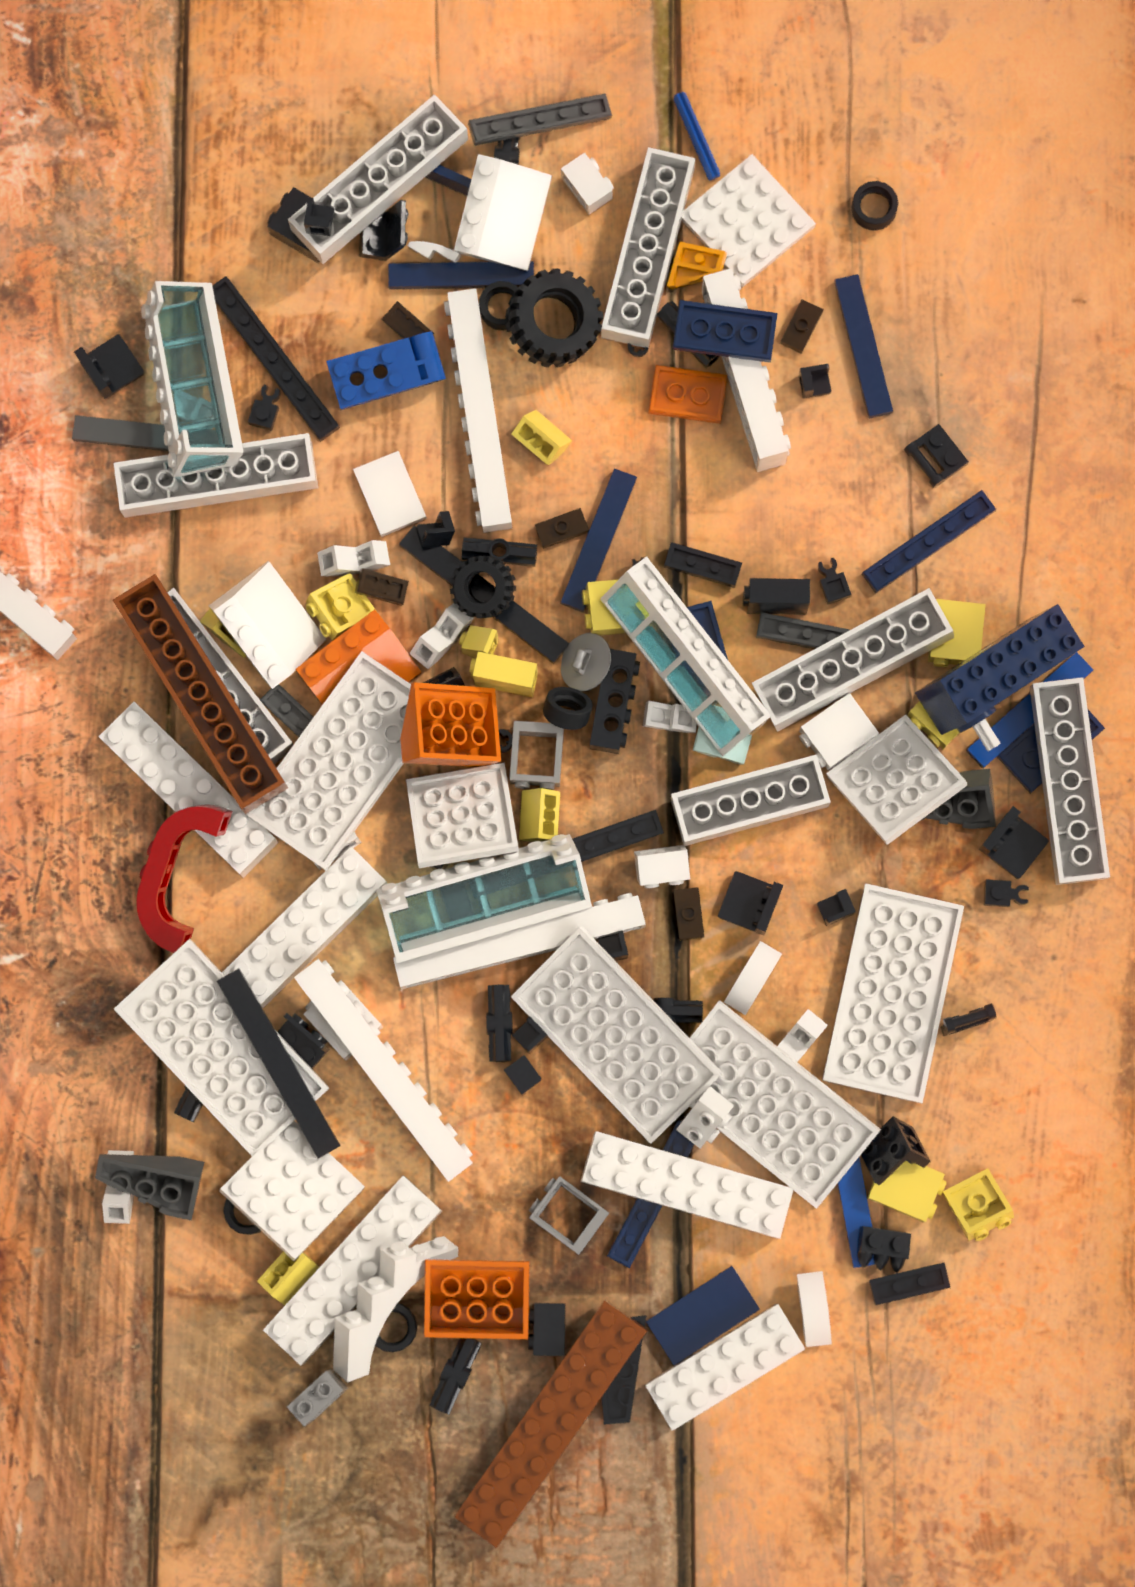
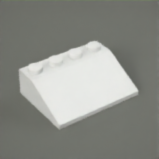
M478 154L454 251L462 255L528 271L552 175Z
M269 561L209 605L272 689L289 677L297 667L306 661L327 640Z

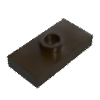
M802 299L780 344L802 354L824 309Z
M398 301L381 319L403 339L431 331Z
M581 508L535 524V529L543 549L589 532Z
M361 568L355 593L402 606L404 605L409 581Z
M699 887L673 890L679 941L704 938Z

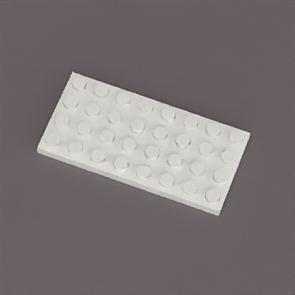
M361 651L277 767L288 789L245 815L327 871L404 764L402 763L400 738L411 684Z
M865 884L822 1081L920 1104L923 1103L964 910L963 905Z
M582 926L511 996L650 1144L723 1074Z
M189 939L121 1001L114 1010L247 1152L253 1156L259 1149H264L296 1119L217 983V980L225 975ZM277 1032L316 1101L329 1089L328 1085Z
M719 1001L690 1037L694 1044L723 1073L710 1087L734 1105L728 1113L731 1119L723 1129L719 1126L717 1129L817 1209L881 1129L723 1002ZM702 1095L690 1105L691 1108L695 1106Z

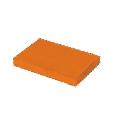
M655 365L648 414L721 424L728 375Z

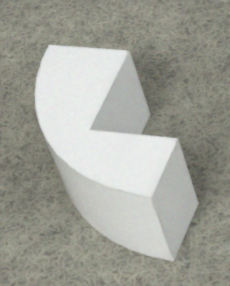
M371 540L357 547L333 545L317 552L321 576H344L348 573L354 575L359 574L361 568L374 571L390 565L386 541Z
M453 603L446 608L437 624L420 636L409 653L427 669L431 668L447 653L474 619V617L467 616L466 612H461L458 609V604Z
M760 941L724 1003L746 1015L782 953Z
M808 1009L777 1047L798 1062L828 1025Z
M108 1150V1154L134 1155V1151ZM107 1185L102 1202L104 1223L130 1224L134 1195L127 1191L121 1192Z
M823 1272L797 1274V1288L802 1312L806 1347L832 1344Z

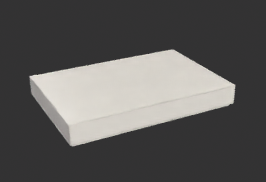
M399 451L353 469L381 537L427 519Z

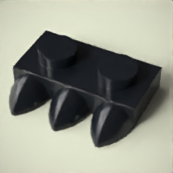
M861 1226L857 1250L860 1265L865 1268L874 1255L877 1268L882 1270L890 1257L891 1266L895 1273H898L904 1266L905 1260L909 1259L911 1233Z

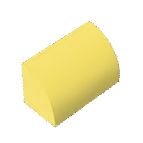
M537 410L524 415L512 432V435L547 465L553 463L572 442L569 437Z
M544 788L522 791L519 840L543 842L558 835L560 792Z
M282 1252L257 1282L272 1297L286 1305L320 1267L304 1252L295 1261Z

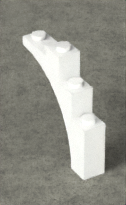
M442 1236L414 1245L411 1248L400 1242L380 1249L379 1276L358 1283L357 1310L335 1317L333 1370L346 1382L369 1375L371 1356L378 1335L396 1304L415 1283L425 1276V1260H452L458 1257L459 1248Z

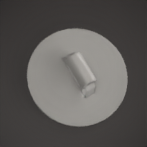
M586 633L579 635L569 643L562 656L561 674L563 680L570 688L588 691L603 681L611 664V652L607 642L597 634Z

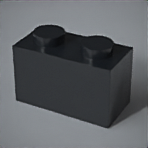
M534 1303V1308H529V1324H534V1334H529L528 1350H533V1356H565L566 1303Z

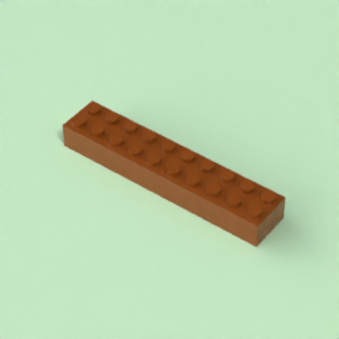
M152 575L114 598V604L241 810L247 814L288 789L287 784L157 575Z
M604 1300L454 1517L497 1548L648 1332V1329L609 1301Z

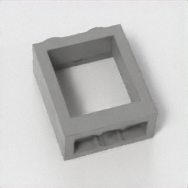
M514 721L510 784H515V788L529 789L530 785L540 786V788L548 790L560 787L563 728L551 723ZM520 736L556 738L554 776L517 774Z
M559 1176L557 1180L552 1178L544 1189L547 1192L542 1201L537 1198L529 1209V1212L532 1213L529 1218L579 1255L609 1215V1212ZM561 1186L597 1212L575 1243L539 1217Z
M330 1369L316 1379L287 1408L303 1426H307L349 1388Z

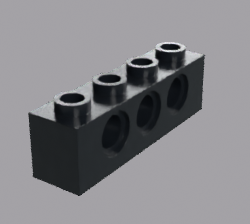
M610 649L611 664L606 677L600 685L590 749L619 754L620 748H625L627 733H623L624 724L630 723L632 709H627L629 699L634 700L636 685H632L633 675L638 676L641 661H636L637 653ZM616 673H624L627 679L623 683H617L614 681L613 676ZM616 696L621 698L623 703L619 707H612L608 702L609 699ZM612 720L618 724V728L615 731H608L605 729L604 724Z

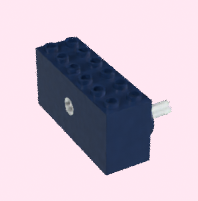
M1056 604L1027 619L916 691L915 694L941 735L956 728L961 733L973 727L987 751H990L1000 744L985 719L996 711L994 706L1085 646L1060 606Z

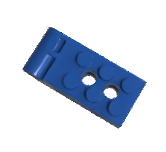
M432 331L326 361L341 410L446 379ZM377 366H384L387 369L388 374L385 378L379 379L374 376L373 371ZM361 373L364 376L363 383L358 386L353 385L350 382L352 374Z

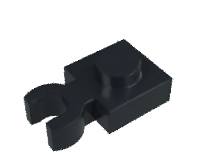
M263 385L261 388L263 399L262 401L255 399L248 424L272 431L279 411V406L274 405V403L280 398V390L276 388L274 395L268 396V387Z
M834 557L830 559L832 565L830 569H825L822 562L818 563V571L825 576L824 579H820V585L827 605L849 598L852 595L844 572L836 574L837 561Z
M986 879L984 906L1010 907L1011 900H1014L1018 905H1026L1028 900L1021 899L1018 893L1019 891H1028L1029 887L1020 885L1013 889L1011 888V881Z

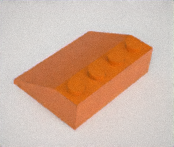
M375 609L296 668L300 678L321 705L327 700L361 651L408 683L422 673Z
M411 683L400 738L402 763L482 767L501 762L495 688Z
M425 1260L424 1337L528 1339L529 1261Z

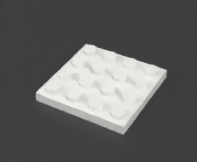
M753 154L687 207L682 215L684 224L705 247L722 250L727 253L724 267L726 270L732 268L733 275H738L742 287L816 226L811 217Z
M907 715L897 720L826 773L829 780L886 845L967 786V782L919 728L911 722Z
M505 763L406 779L419 868L519 851Z
M293 1121L264 1149H259L220 1188V1192L287 1256L295 1261L364 1190L365 1186L330 1153L317 1158L300 1126Z

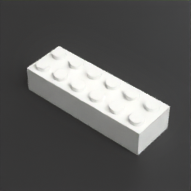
M817 754L671 794V802L684 846L827 808L831 803Z
M775 1304L649 1381L645 1386L673 1431L805 1350V1347L779 1304Z

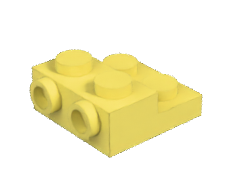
M351 573L310 593L306 600L308 614L311 617L316 616L321 623L319 625L321 633L324 637H330L332 641L375 609L366 596L355 593L357 582Z
M988 1168L943 1191V1195L954 1212L956 1220L968 1241L972 1239L981 1241L989 1235L988 1231L997 1227L1001 1230L1012 1223L1011 1219L1014 1218L1013 1209Z

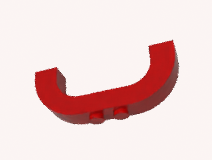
M204 804L175 812L163 822L156 833L154 841L148 847L147 855L149 857L139 875L141 882L137 892V913L147 935L158 946L169 952L175 953L184 943L191 939L194 928L176 921L168 912L165 904L166 890L182 841L192 830L203 831L215 837L225 835L233 811L224 807Z

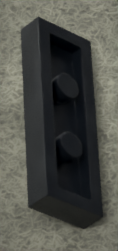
M673 542L670 544L664 568L733 588L736 586L742 562Z
M944 1262L869 1280L875 1305L951 1288Z

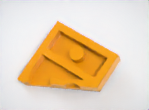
M679 242L667 287L669 289H676L703 282V276L723 270L727 253L722 250Z

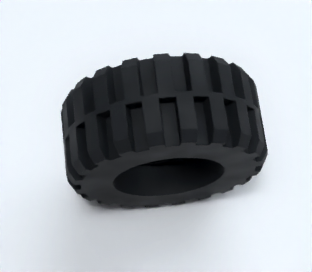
M552 269L550 272L542 270L535 276L531 275L515 291L508 303L510 306L506 310L505 318L509 320L506 324V330L512 333V336L509 338L512 345L517 343L520 347L518 352L522 356L526 353L530 356L528 361L534 364L540 361L543 367H550L552 364L555 367H563L566 363L571 364L594 345L597 340L596 337L601 332L602 325L599 323L603 320V312L598 311V308L601 306L600 299H594L592 294L595 290L592 286L587 288L583 284L586 281L584 278L579 276L576 279L573 277L574 273L568 270L564 273H560V269ZM543 298L557 299L570 309L574 318V330L570 336L565 339H555L547 336L538 328L534 320L533 310L539 300Z

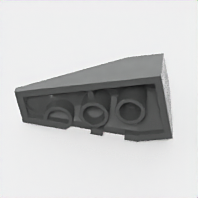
M990 769L960 772L961 776L966 780L967 786L922 819L938 820L939 824L945 825L948 822L961 824L962 828L968 829L996 827L994 789Z
M100 1154L95 1179L121 1192H129L138 1197V1201L144 1204L148 1202L159 1208V1212L167 1216L192 1221L205 1162L178 1156Z

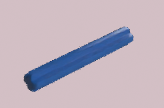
M685 92L677 93L674 95V102L708 180L717 179L720 177L719 168Z

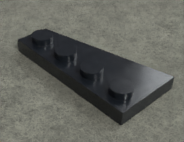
M646 1315L631 1317L645 1327ZM643 1339L602 1396L604 1425L630 1423Z

